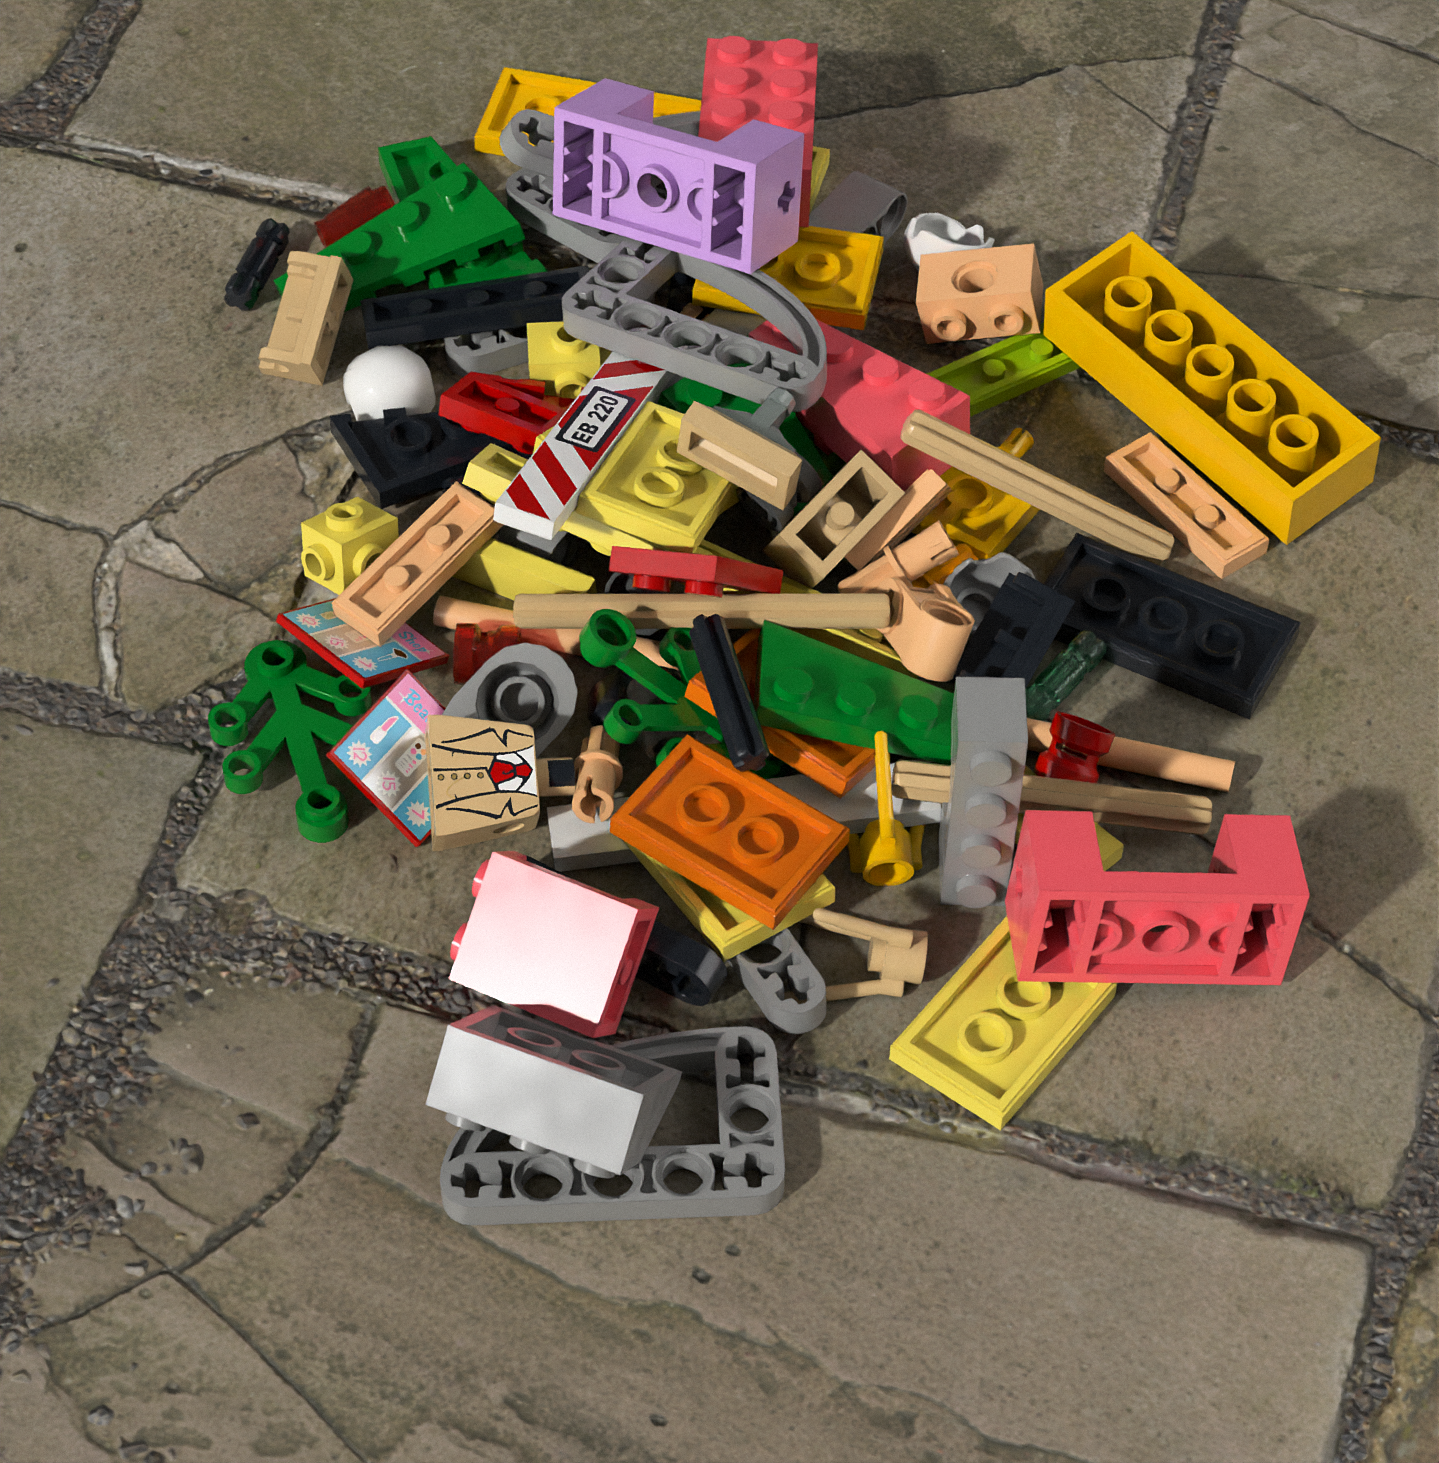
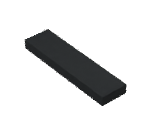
M588 266L360 300L368 349H373L377 346H394L525 326L527 323L563 320L562 297L589 272Z

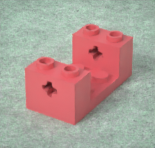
M1025 810L1005 898L1017 980L1025 982L1281 985L1310 894L1290 816L1224 814L1208 873L1122 872L1103 870L1092 811ZM1167 925L1160 932L1148 931L1156 926Z

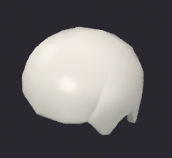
M923 213L915 218L913 217L904 233V249L908 258L919 272L922 254L992 248L994 239L989 237L987 242L984 243L983 227L980 225L966 229L958 221L940 213Z
M377 346L357 356L348 365L343 377L346 401L351 405L356 421L384 418L383 410L405 407L407 415L430 413L435 405V391L431 372L422 357L402 346Z

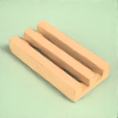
M927 469L905 491V494L848 552L845 558L859 571L886 555L883 550L884 547L889 545L893 549L898 546L953 490L932 469Z

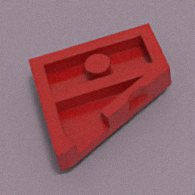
M470 372L441 394L438 415L459 423L467 431L484 433L511 444L522 453L533 454L536 437L555 426L575 399L544 395L546 382L529 379L513 380L499 375Z
M612 546L609 571L632 575L633 588L670 592L672 581L685 583L684 593L722 598L724 588L780 594L783 570L720 556Z

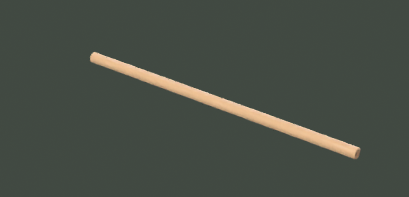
M442 595L439 596L433 615L435 626L515 643L543 645L553 651L582 656L579 635L582 629H521L515 626L513 610ZM636 636V642L633 646L636 650L670 675L681 677L678 668L668 664L660 655L659 644L661 641ZM1027 718V750L1041 753L1049 749L1053 739L1049 732L1052 723ZM1115 736L1109 753L1101 756L1097 765L1229 793L1235 761Z

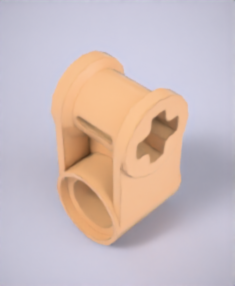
M885 578L880 583L876 593H884L889 597L890 623L888 627L877 630L885 636L900 656L902 664L909 671L928 680L938 682L952 680L975 622L973 615L961 606L953 596L951 589L944 584H932L926 589L906 586L898 578Z

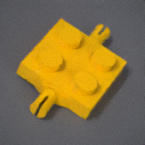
M1015 428L997 448L1020 459L1033 447L1034 439L1028 431L1025 430L1022 434V428ZM952 466L940 478L953 491L912 532L918 535L921 531L939 520L955 547L958 544L964 543L971 548L973 554L979 560L1003 552L1040 509Z

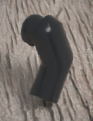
M618 667L592 687L588 695V719L592 727L596 725H603L604 727V719L614 704L621 699L630 698L644 686ZM621 717L626 724L631 725L627 719Z

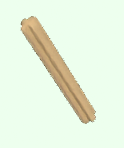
M920 409L914 410L903 424L900 438L904 443L1136 557L1160 565L1171 554L1174 544V537L1171 533Z
M902 759L896 761L891 777L892 796L899 799L931 803H949L951 765ZM1033 775L1023 776L1019 813L1025 814V810L1092 811L1093 819L1096 823L1194 835H1204L1208 832L1213 813L1211 800L1204 796Z

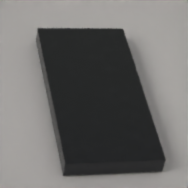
M1079 533L1075 534L1044 582V585L1075 601L1054 640L1249 720L1296 641L1301 625L1299 621Z

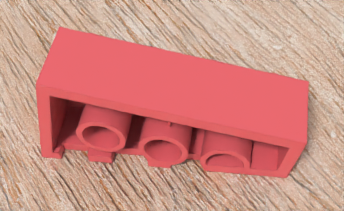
M816 319L826 341V386L821 397L814 405L808 409L794 412L802 426L804 425L814 434V444L827 455L833 452L836 453L846 463L862 450L904 492L927 469H932L939 477L950 469L951 465L904 443L900 438L901 430L907 417L914 410L920 409L970 434V396ZM768 320L749 333V337L798 354L789 340Z

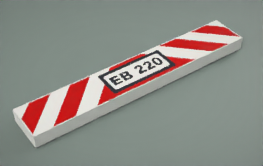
M632 328L629 331L648 330V328ZM688 345L681 346V347H677V348H680V349H688ZM612 351L497 499L493 520L552 540L577 507L581 492L647 401L654 402L675 373Z

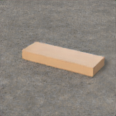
M1151 432L1106 456L1104 472L1220 579L1227 577L1267 553L1270 539Z
M456 481L331 603L334 615L381 647L504 526V524L493 520L495 506Z

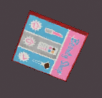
M336 598L279 613L276 619L279 625L362 689L396 679L407 669L413 674L446 664L450 656L406 622L381 647L334 615L331 603Z
M407 669L332 747L326 756L415 847H418L431 834L425 747L428 715H442L446 708Z

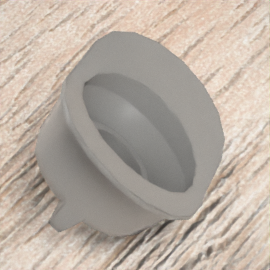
M520 643L504 647L489 658L453 696L442 715L531 726L534 730L537 758L565 728L575 712L578 691L573 672L560 655L543 645Z

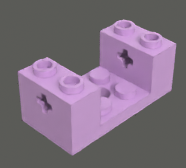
M607 78L554 107V216L748 274H752L798 242L804 133L753 119L728 136L715 142L653 124L654 91ZM651 174L658 176L665 184L667 190L666 199L659 197L657 191L651 185Z

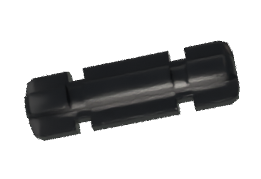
M270 218L260 224L255 233L257 237L251 240L235 269L237 273L230 277L225 286L226 295L224 300L230 307L237 306L242 311L253 308L259 297L257 292L263 290L279 261L277 256L283 254L289 243L288 235L290 229L285 223H277Z

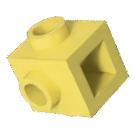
M563 321L527 323L529 380L546 382L544 395L576 399L581 393V387H585L609 357L611 350L569 335L564 329Z
M357 496L344 503L331 505L325 512L301 522L303 545L301 560L304 567V575L340 595L399 537L398 518Z

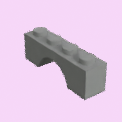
M956 677L951 718L949 803H942L938 840L940 905H962L968 908L1005 906L1028 747L1025 678Z

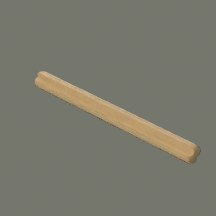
M884 593L723 594L722 598L693 594H518L515 596L513 604L515 626L521 629H583L592 614L600 609H612L622 613L631 621L635 629L693 628V619L701 614L706 617L713 614L720 615L725 620L728 629H761L764 620L787 629H884L890 623V600L888 595Z

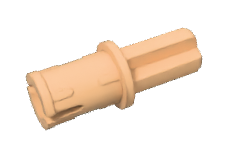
M938 520L932 526L921 531L920 534L892 549L889 545L884 547L883 550L886 555L840 581L837 586L839 594L876 593L880 583L885 578H898L906 586L913 587L912 581L939 564L941 565L949 559L958 556L959 553L947 531Z
M597 725L590 729V736L582 740L581 753L574 761L576 788L572 798V810L580 820L587 823H595L597 807H600L599 817L601 822L606 821L612 815L614 810V791L620 786L623 778V768L618 759L620 743L612 739L605 732L603 725Z

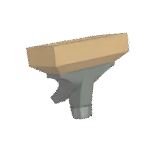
M777 387L763 401L764 403L754 414L718 406L711 408L694 401L681 419L677 453L775 507L784 510L796 493L802 459L795 454L796 449L786 441L778 429L784 419L790 416L796 405L794 396L786 389Z

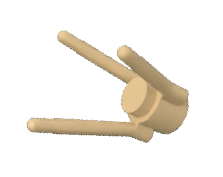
M823 908L815 909L812 915L799 921L817 928L870 941L867 970L880 972V979L826 986V1001L879 994L902 997L904 982L921 984L927 956V931L885 926ZM793 992L784 993V1000L793 998L798 1005L807 1002V999L798 1000Z

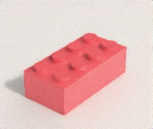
M727 36L722 39L707 38L698 137L718 142L753 119L804 133L799 227H809L818 43H803L792 38L779 41L747 40L740 36Z

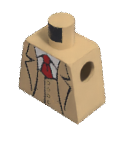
M438 714L428 715L425 727V747L433 851L448 850L531 831L536 828L540 816L539 797L574 795L575 769L573 758L536 759L533 727L524 724Z

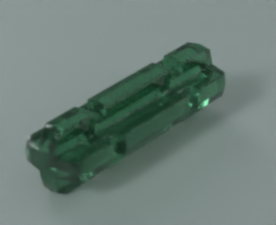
M1088 630L1080 631L1069 643V647L1062 650L1034 679V684L1025 689L1027 718L1045 721L1050 716V711L1056 709L1084 680V675L1090 673L1100 663L1107 650L1103 640L1096 638L1093 632Z

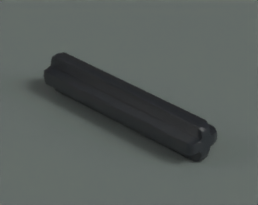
M701 614L693 619L694 627L690 630L689 635L732 764L740 772L749 769L754 771L761 770L766 765L765 759L769 756L770 751L727 625L723 617L718 614L708 617Z

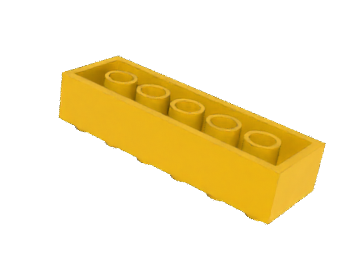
M1133 231L1045 290L1043 335L1284 544L1288 545L1373 482L1381 437Z

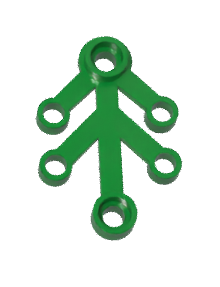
M600 609L594 612L579 635L580 651L585 660L601 668L616 665L667 703L639 704L630 699L617 701L604 719V728L607 734L619 743L630 744L635 742L643 731H705L720 742L705 745L731 759L718 719L684 697L689 680L701 671L689 635L692 628H670L659 644V652L662 658L671 666L678 668L683 682L681 683L633 647L636 642V630L625 615L612 609ZM676 643L682 645L685 648V650L680 648ZM621 717L627 719L631 725L626 724ZM675 737L666 743L657 755V767L683 738ZM769 753V756L765 759V767L758 771L749 770L764 779L784 777L790 765Z
M272 640L261 643L254 647L245 659L244 670L248 680L246 685L232 703H221L212 708L208 714V724L212 740L222 746H234L241 743L247 737L248 722L268 698L273 699L276 712L246 750L232 752L224 759L222 769L225 785L231 792L236 794H249L257 790L263 782V772L284 744L287 743L302 791V795L297 799L295 805L298 830L303 837L312 842L327 843L334 841L346 832L349 825L347 800L339 790L327 784L313 737L334 746L353 725L303 705L298 690L334 703L336 710L345 716H359L371 707V687L362 689L345 675L335 678L307 666L304 651L294 643L284 640ZM350 692L360 693V695L356 697L344 696L345 694ZM228 721L236 722V724L231 727L220 726L222 723ZM241 769L251 770V772L246 775L234 774L236 771Z

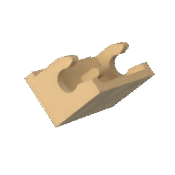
M290 251L287 259V264H289L287 270L288 278L268 346L262 347L258 359L261 360L259 369L262 374L323 386L353 278L342 257L333 255L328 257L302 251Z

